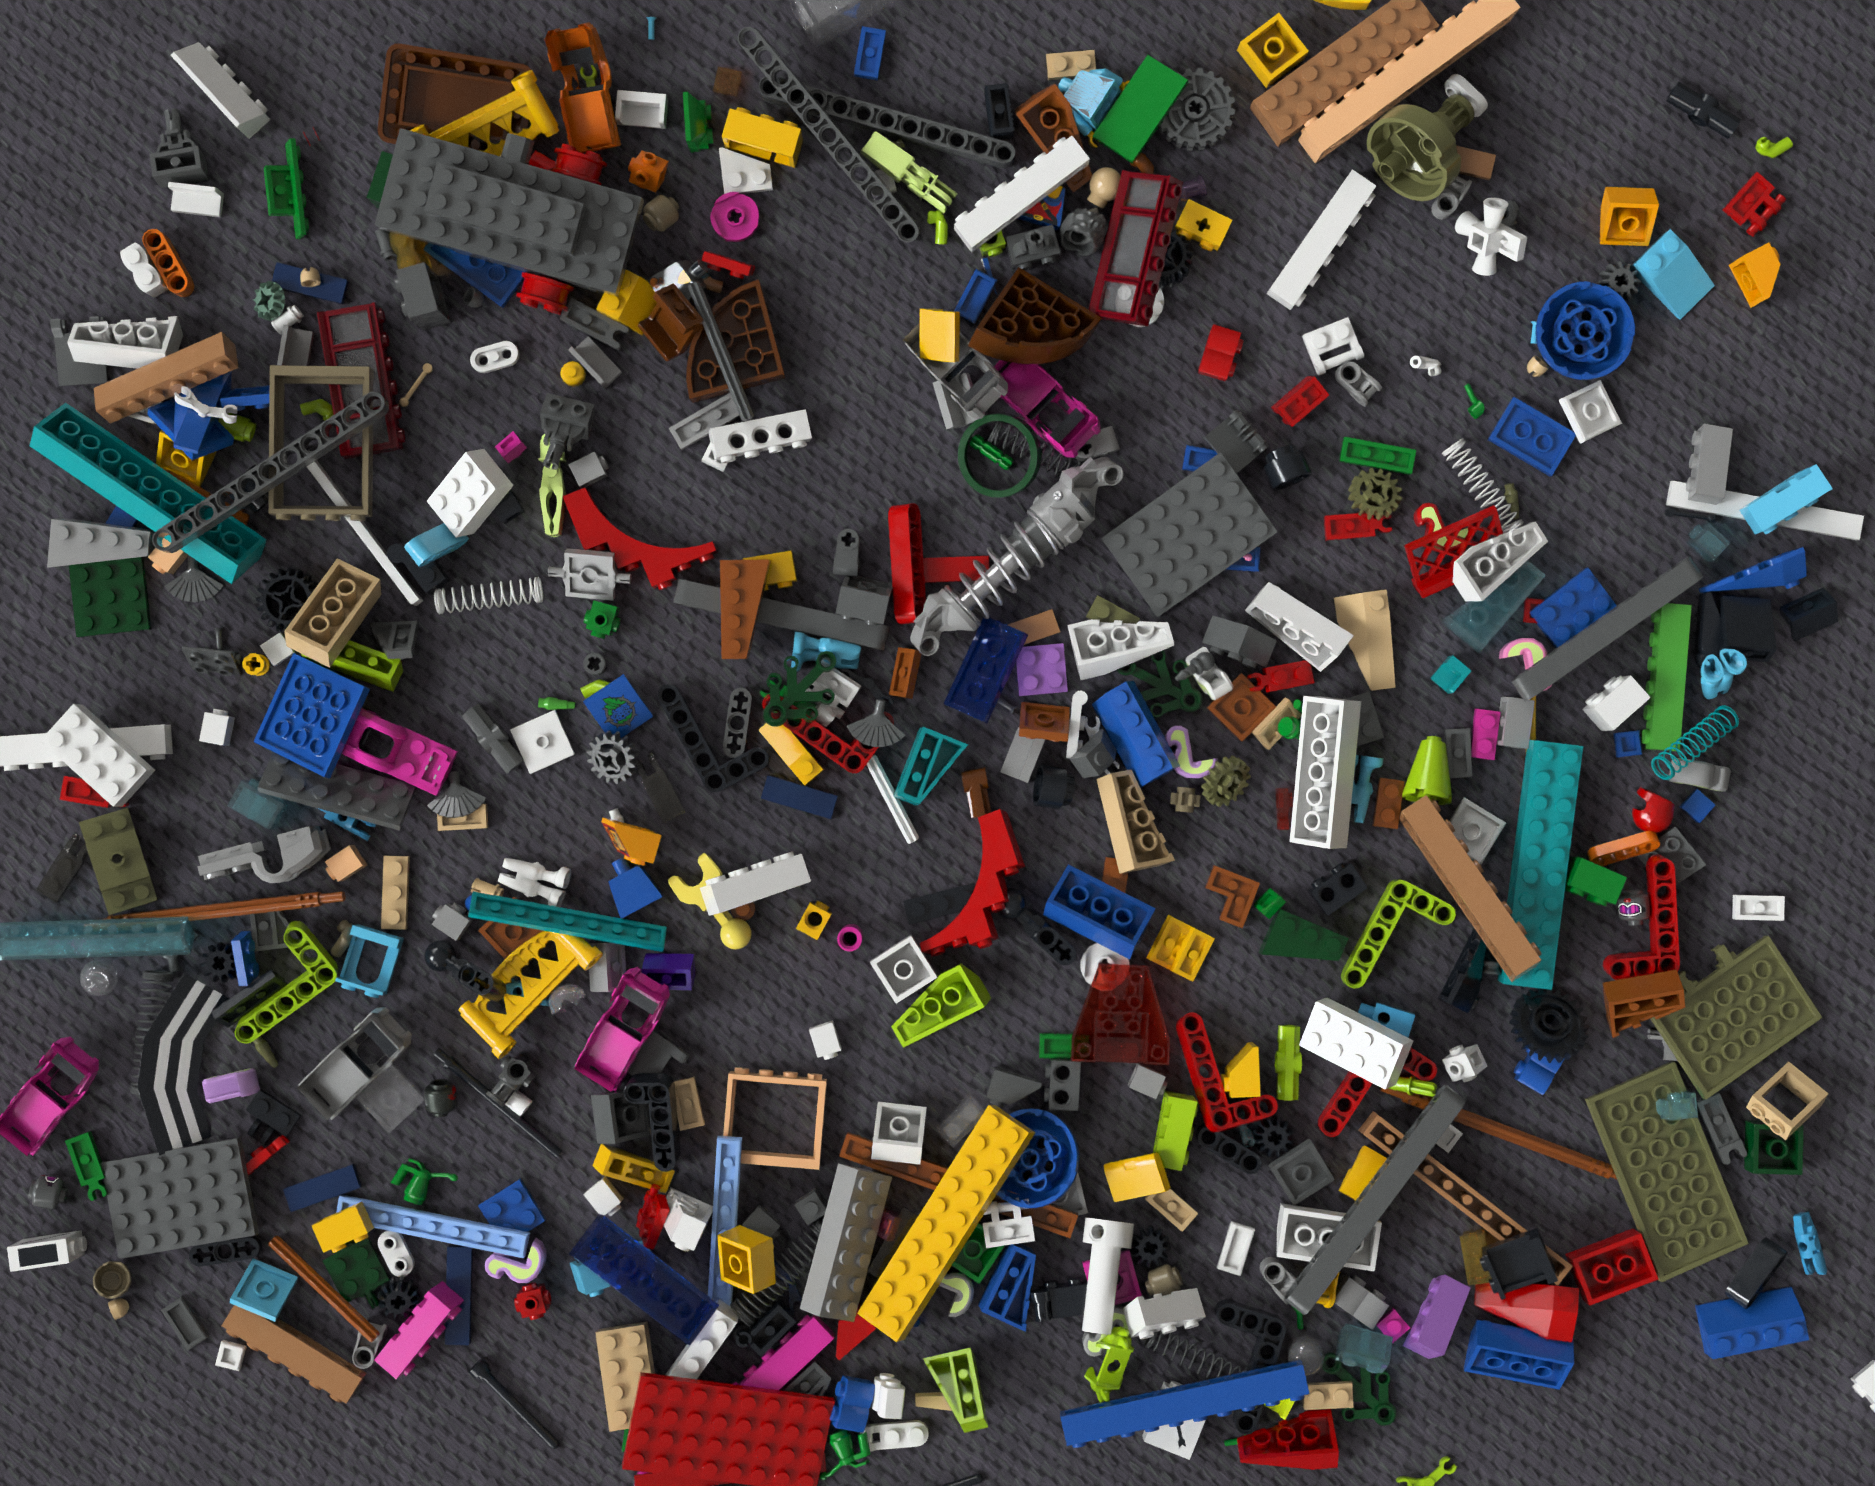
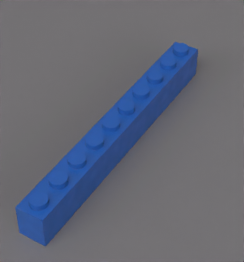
M1296 1360L1110 1400L1109 1402L1060 1411V1418L1066 1445L1078 1448L1087 1445L1088 1441L1106 1442L1116 1435L1130 1437L1135 1435V1431L1145 1429V1432H1153L1159 1430V1426L1168 1424L1169 1427H1177L1184 1424L1183 1421L1193 1419L1194 1422H1200L1208 1419L1207 1416L1217 1414L1218 1417L1232 1414L1233 1410L1251 1411L1256 1409V1405H1278L1280 1400L1290 1398V1401H1298L1304 1399V1395L1310 1393L1302 1361Z

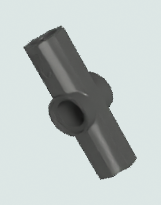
M479 703L462 715L464 721L478 736L477 740L488 754H492L507 774L524 762L517 750L508 741V735L499 724L493 722Z

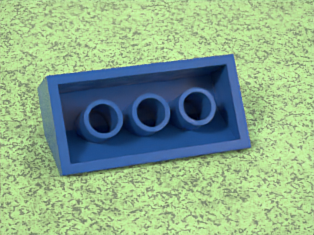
M1134 681L1124 682L1105 693L1092 704L1126 769L1132 770L1140 788L1180 767Z
M1068 864L1046 902L1043 916L1131 959L1156 908Z
M1791 1286L1760 1292L1748 1309L1743 1308L1731 1298L1695 1305L1704 1353L1712 1359L1809 1340L1805 1316Z
M1477 1320L1470 1333L1464 1371L1560 1390L1574 1365L1573 1340L1571 1343L1547 1340L1527 1329L1517 1328L1512 1325L1496 1324L1486 1320Z

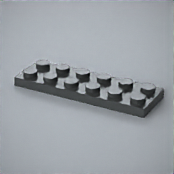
M273 752L259 782L258 792L400 831L416 792V786L336 764L331 778L328 779Z

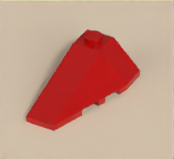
M1475 1281L1474 1306L1500 1318L1507 1319L1523 1329L1526 1328L1538 1334V1336L1544 1339L1572 1342L1578 1315L1579 1288L1530 1284L1506 1293V1299L1501 1300L1498 1293H1493L1489 1281Z
M1331 1409L1305 1411L1300 1413L1299 1417L1289 1421L1285 1419L1271 1428H1262L1237 1438L1240 1463L1311 1470L1338 1468L1339 1450Z

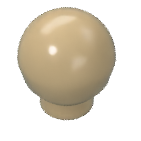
M1109 167L1100 168L1095 171L1089 183L1091 193L1087 200L1104 209L1108 201L1116 198L1121 175L1115 169Z

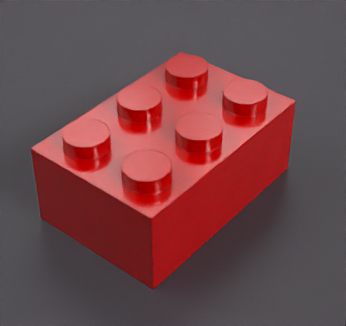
M1634 1228L1565 1254L1568 1263L1573 1266L1571 1271L1582 1300L1589 1306L1658 1280L1642 1234Z

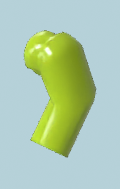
M1761 137L1757 140L1755 147L1759 154L1776 158L1792 148L1793 143L1788 137H1785L1776 144L1767 140V137Z

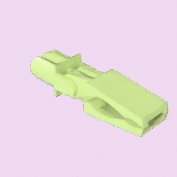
M874 132L871 135L869 141L860 151L865 158L898 183L902 181L908 185V189L920 197V200L922 198L942 213H945L947 210L946 206H950L952 203L951 198H955L958 195L954 190L937 179L938 175L935 176L926 168L919 167L914 163V157L878 132Z
M545 434L540 441V458H538L542 463L550 444L548 446L544 445ZM565 452L562 454L560 462H566ZM560 462L556 470L552 469V463L550 469L544 466L541 488L539 489L545 534L551 537L562 536L565 511L563 496L566 495ZM554 492L557 497V507L552 519L549 499Z

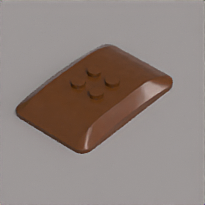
M400 43L393 44L386 53L378 135L384 142L396 144L400 128L410 131L415 127L424 125L427 132L431 133L515 91L511 81L520 74L532 69L520 63ZM512 111V131L519 133L522 131V128L527 129L529 120ZM491 122L489 139L491 143L498 144L501 139H506L509 132ZM469 133L468 148L475 150L487 149L488 145L485 141Z

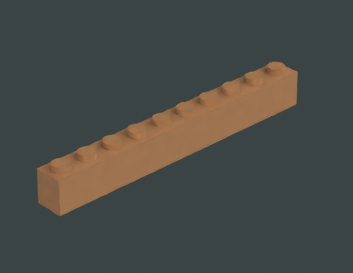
M1374 1111L1358 1130L1389 1155L1404 1136ZM1427 1154L1413 1173L1501 1241L1527 1232L1526 1229L1429 1154ZM1546 1246L1557 1271L1558 1281L1554 1283L1558 1286L1573 1266Z

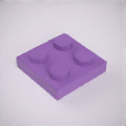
M1063 643L1015 648L1019 696L1068 692Z

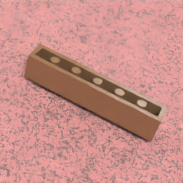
M220 332L94 388L96 412L111 424L173 397L175 392L177 394L181 393L182 386L191 389L237 369L238 361L235 344L223 332Z
M234 1305L222 1324V1327L226 1329L230 1336L234 1338L240 1337L245 1340L248 1347L255 1351L261 1350L268 1355L269 1360L276 1364L282 1363L289 1368L288 1371L297 1377L303 1376L309 1380V1384L312 1387L330 1393V1397L339 1403L344 1402L347 1404L367 1374L279 1318L274 1322Z

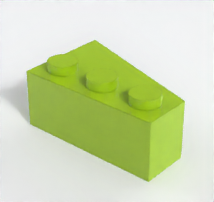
M971 1348L923 1358L964 1433L988 1428L976 1360Z

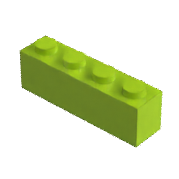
M350 640L330 667V669L392 692L403 673L401 659H388L385 653ZM302 654V657H304V658H306V659H308V660H311V661H313V662H315V663H317V664H320V665H322V666H325V665H323V664H321V663H319V662H317V661H315V660H313V659H311V658H309V657H307V656H305V655Z

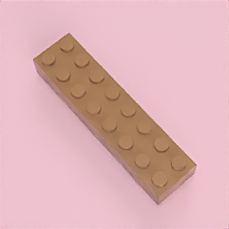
M1391 0L1253 100L1250 110L1279 147L1305 127L1304 124L1314 116L1319 118L1325 113L1324 110L1335 101L1338 104L1352 88H1360L1364 84L1363 81L1373 73L1378 75L1389 61L1394 58L1398 60L1411 45L1415 44L1418 46L1423 41L1422 38L1434 29L1435 31L1437 30L1439 24L1421 0Z
M1427 795L1402 810L1399 820L1510 981L1513 982L1535 968L1540 963L1541 959L1539 956L1542 954L1534 942L1530 944L1524 936L1527 932L1519 921L1515 923L1510 916L1512 910L1505 901L1501 902L1496 896L1498 890L1490 880L1486 881L1481 873L1484 871L1478 861H1472L1468 856L1469 849L1462 839L1457 840L1453 834L1455 829L1448 819L1443 820L1439 814L1441 809L1434 799L1429 800Z

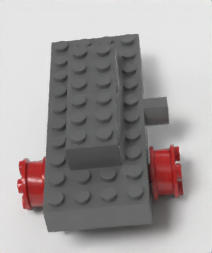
M400 128L375 226L382 230L446 247L459 254L523 271L521 277L524 278L521 292L516 293V297L520 298V302L533 308H538L539 304L544 306V309L548 312L561 315L562 311H568L566 301L569 292L574 290L572 286L597 293L600 291L619 296L644 200L640 196L602 186L599 179L602 168H606L607 163L602 161L603 158L600 157V154L586 150L585 154L577 151L576 147L562 144L561 148H555L554 152L557 154L554 168L545 170L529 165L534 141L525 137L507 133L500 157Z

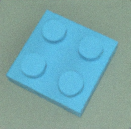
M253 1258L233 1292L230 1303L275 1322L296 1285L298 1277Z

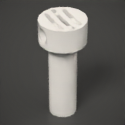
M1085 1217L1083 1242L1091 1243L1092 1249L1082 1331L1111 1335L1121 1248L1131 1249L1134 1224Z

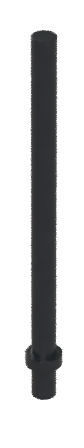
M440 1048L437 1049L433 1056L444 1064L442 1067L445 1069L449 1068L555 1158L560 1155L562 1150L522 1116L520 1117L506 1105L501 1107L486 1095L487 1091L490 1090L455 1061L456 1058L454 1056L450 1057Z

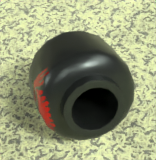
M446 1079L431 1081L424 1089L425 1109L433 1113L435 1117L447 1116L449 1112L456 1108V1087Z

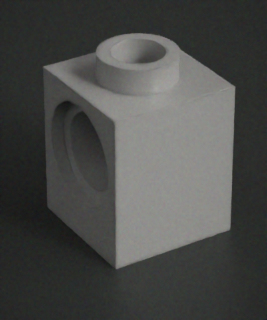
M596 452L568 464L580 488H585L608 476L606 470L609 469V466L603 455L599 457Z
M1137 1063L1128 1086L1131 1089L1157 1099L1158 1094L1163 1095L1167 1081H1164L1166 1076L1163 1073Z

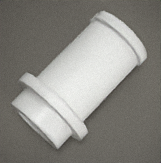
M296 305L288 306L287 311L272 321L271 324L279 334H282L284 325L292 326L296 322L300 323L304 315Z

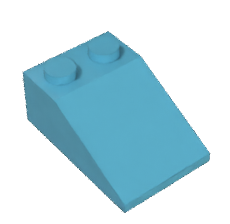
M1671 229L1665 232L1630 268L1631 272L1634 270L1638 271V274L1635 276L1679 320L1715 286L1689 247Z

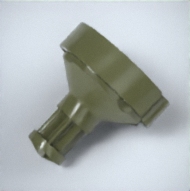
M1454 94L1450 95L1443 102L1442 107L1433 113L1424 108L1409 104L1391 108L1371 127L1367 137V150L1374 157L1372 165L1379 177L1392 190L1412 200L1428 201L1439 196L1457 178L1460 172L1461 156L1457 152L1455 135L1461 128L1468 126L1473 121L1475 113L1471 103L1465 97Z

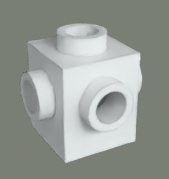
M1477 1044L1465 1048L1463 1045L1456 1046L1450 1049V1054L1442 1059L1452 1082L1461 1079L1463 1082L1473 1080L1479 1072L1487 1067Z

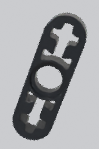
M249 1236L197 1245L190 1250L189 1259L193 1265L198 1267L248 1260L256 1257L261 1252L262 1243L258 1237ZM248 1241H250L251 1245H255V1249L251 1253L249 1250L238 1252V1247L247 1245ZM223 1244L229 1245L232 1249V1254L228 1258L223 1257L219 1252L220 1246ZM200 1249L204 1253L213 1250V1255L203 1258V1261L201 1257H196V1253Z

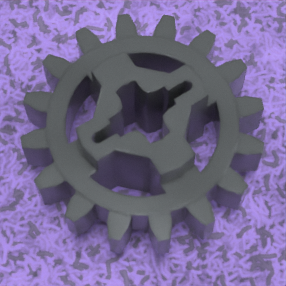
M609 730L605 734L600 733L589 743L591 748L587 750V754L592 757L587 762L593 763L594 766L591 771L597 770L599 772V779L603 776L606 777V783L614 780L615 784L622 780L625 782L637 771L635 767L639 764V761L634 758L639 755V752L632 750L635 746L634 743H627L628 736L622 739L620 738V732L617 731L612 735V732Z

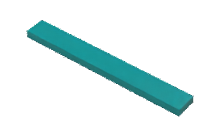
M479 892L472 893L468 917L660 952L664 950L667 930L666 926Z

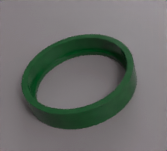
M991 414L984 416L982 419H977L966 429L959 443L958 463L964 479L974 490L989 497L1001 498L1020 493L1034 481L1041 466V445L1035 431L1028 423L1014 415ZM992 421L1007 422L1018 428L1027 439L1030 448L1031 459L1026 475L1017 485L1006 490H991L981 485L971 473L967 461L968 444L973 433L983 424Z

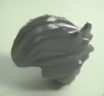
M1077 208L1075 212L1068 214L1061 224L1060 245L1065 250L1078 251V254L1082 256L1093 255L1099 250L1107 235L1108 225L1105 226L1106 219H1104V215L1098 212V208L1089 210Z

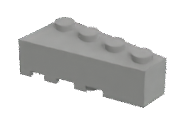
M68 518L51 519L47 568L149 556L155 549L152 542L155 532L151 529Z

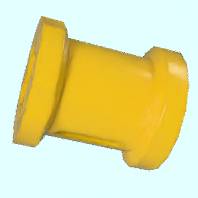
M250 653L242 662L243 669L250 675L262 676L270 668L268 658L261 654ZM259 662L260 667H252V663Z

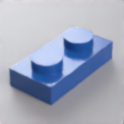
M862 26L854 77L878 80L886 30Z
M241 931L231 940L238 984L239 986H248L258 977L259 965L255 959V942L252 940L251 931Z

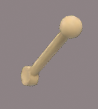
M426 363L423 365L421 375L406 396L399 400V404L402 407H406L409 404L410 397L424 377L433 371L431 364Z

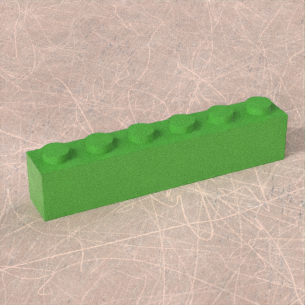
M1667 603L1651 614V621L1654 623V632H1651L1649 638V645L1652 647V657L1650 656L1647 662V669L1651 672L1650 681H1647L1645 692L1651 698L1648 699V705H1645L1643 717L1647 720L1646 729L1642 731L1641 736L1642 744H1645L1644 749L1664 751L1681 737L1692 605Z

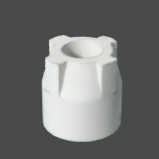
M821 702L815 707L818 711L816 720L824 727H827L834 720L837 712L829 705H824ZM812 711L810 715L815 717V713Z
M515 1091L505 1105L521 1117L533 1101L521 1092Z

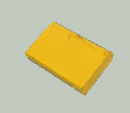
M1157 1152L1104 1164V1172L1114 1202L1162 1193L1171 1188L1161 1157Z

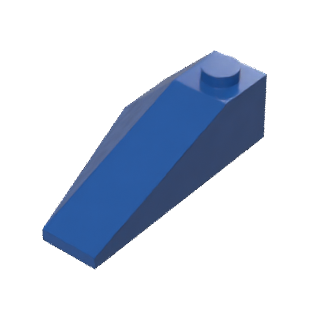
M232 371L195 386L190 390L202 404H206L209 407L222 408L220 398L231 389ZM179 393V396L186 397L183 393ZM175 401L174 448L199 454L217 417H200L195 410L182 406Z
M1801 547L1784 552L1701 587L1699 591L1700 593L1774 588L1784 585L1786 589L1799 585V579L1807 576L1805 550Z

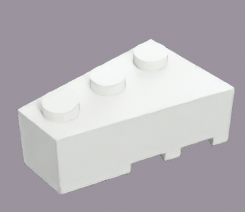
M1197 1288L1173 1291L1171 1294L1164 1296L1161 1293L1153 1295L1154 1298L1144 1300L1143 1296L1136 1297L1123 1308L1130 1337L1139 1336L1140 1339L1150 1338L1154 1336V1332L1162 1331V1334L1172 1333L1177 1330L1176 1327L1184 1326L1185 1329L1199 1326L1198 1322L1206 1317Z

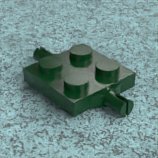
M369 1238L357 1243L346 1242L347 1247L323 1260V1263L340 1295L347 1302L365 1296L371 1309L379 1305V1300L374 1293L375 1289L384 1282L389 1281L390 1277Z

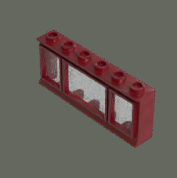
M1122 170L1089 310L1101 317L1102 320L1149 326L1153 315L1155 297L1159 290L1161 272L1165 265L1167 248L1171 240L1170 235L1173 223L1176 219L1179 198L1182 195L1183 182L1171 175L1164 176Z
M372 302L371 304L317 312L325 365L372 368L374 370L373 392L380 393L389 403L388 413L373 423V454L402 450V443L406 442L404 429L399 426L398 419L402 418L400 405L395 402L394 395L398 394L396 381L391 379L390 371L394 370L392 357L387 355L386 347L390 346L387 332L383 331L382 323H386L383 308ZM329 384L334 415L363 396V385ZM373 400V410L379 409L381 400ZM353 413L350 416L351 424H356L360 420V413ZM336 426L337 435L339 434L338 426ZM362 431L339 445L341 457L349 459L362 456Z

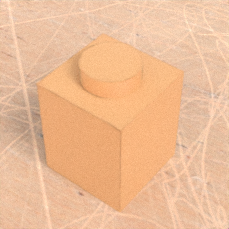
M165 538L162 540L163 547L171 544ZM155 547L148 558L154 562L152 566L160 573L174 574L188 557V554L181 549L174 553H166Z
M355 845L347 846L325 861L328 866L326 868L327 873L333 880L336 879L338 882L346 880L367 866Z

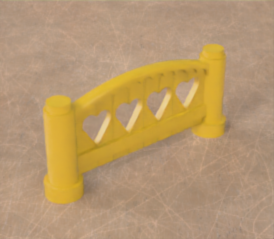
M529 70L511 81L515 91L431 133L427 132L424 125L415 127L410 131L468 147L469 133L485 141L488 145L486 150L479 151L501 157L505 139H501L498 144L491 143L489 139L491 122L507 130L510 134L534 140L541 133L545 134L546 137H550L556 134L559 129L555 117L536 84L538 80L533 70ZM512 111L530 120L531 126L527 129L522 128V131L519 133H514L511 129Z
M542 931L515 949L492 973L493 976L503 981L505 985L511 983L514 976H519L524 997L506 993L504 1002L507 1014L505 1015L489 1011L487 1004L491 1000L478 995L475 1002L471 1003L468 1000L459 1008L460 1016L493 1048L491 1052L498 1059H501L517 1043L510 1034L578 965L586 971L599 961L603 953L596 946L592 947L582 937ZM548 941L555 942L558 962L542 959L539 956L540 949L546 948ZM532 958L538 960L541 979L524 976L521 972L524 966L529 965V961Z

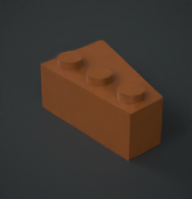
M1677 970L1602 983L1606 1018L1612 1038L1619 1036V1031L1631 1026L1634 1029L1640 1027L1641 1022L1655 1017L1657 1020L1685 1008L1684 989Z

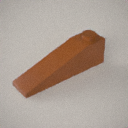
M1055 83L1034 94L1014 110L1020 121L1046 154L1054 149L1053 145L1063 137L1068 139L1070 136H1073L1084 150L1070 103ZM1089 165L1066 181L1073 192L1091 180L1092 173Z

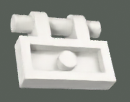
M823 660L821 661V664H822L824 667L830 666V665H829L828 663H826L825 661H823ZM834 668L830 672H823L812 684L814 688H808L805 692L823 691L824 689L832 690L835 698L829 706L837 712L835 717L841 719L845 711L839 708L838 704L841 703L848 707L861 688V685Z
M992 1201L984 1214H991L992 1222L983 1223L986 1248L1035 1241L1032 1217L1021 1216V1210L1029 1208L1018 1207L1009 1202L997 1203V1201ZM1013 1211L1014 1218L999 1219V1213Z

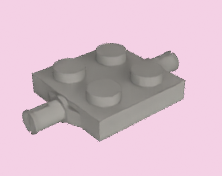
M566 548L563 568L548 567V577L563 578L565 596L613 601L616 583L631 584L632 580L631 574L617 573L615 553Z

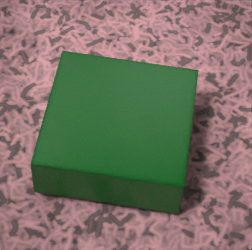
M1269 888L1253 906L1270 919L1286 901Z

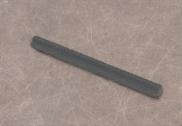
M699 281L688 285L689 292L699 315L704 319L702 324L742 421L749 420L754 417V414L701 283Z

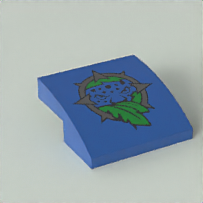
M624 674L583 701L603 731L606 733L610 730L612 735L618 731L620 732V738L653 717L652 712Z

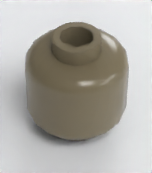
M658 195L644 206L643 220L651 230L663 232L679 219L677 211L679 206L672 197L667 198L664 195Z
M1163 1264L1148 1272V1281L1145 1282L1150 1296L1160 1293L1162 1296L1169 1295L1173 1291H1180L1181 1285H1183L1178 1269L1169 1264Z

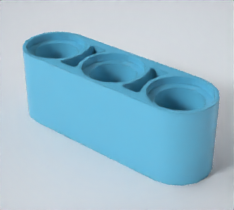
M443 523L414 537L404 548L415 563L422 567L455 551L465 544L469 538L467 535L456 538Z

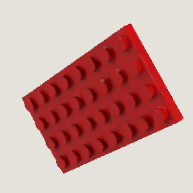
M640 1372L622 1469L753 1486H817L831 1422L829 1418L835 1403L834 1397Z

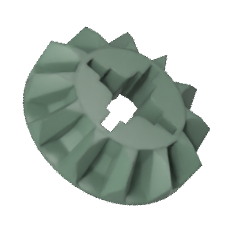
M267 281L266 283H260V289L255 290L256 298L253 301L256 305L253 310L258 312L259 318L268 321L275 320L281 315L285 306L284 291L276 282Z

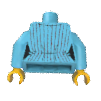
M1106 68L1090 70L1089 72L1079 71L1074 80L1063 77L1058 86L1060 91L1065 93L1064 96L1070 103L1078 131L1083 136L1089 137L1088 143L1093 148L1098 146L1092 141L1094 134L1092 129L1097 130L1119 93L1121 94L1129 81L1123 82L1120 76Z

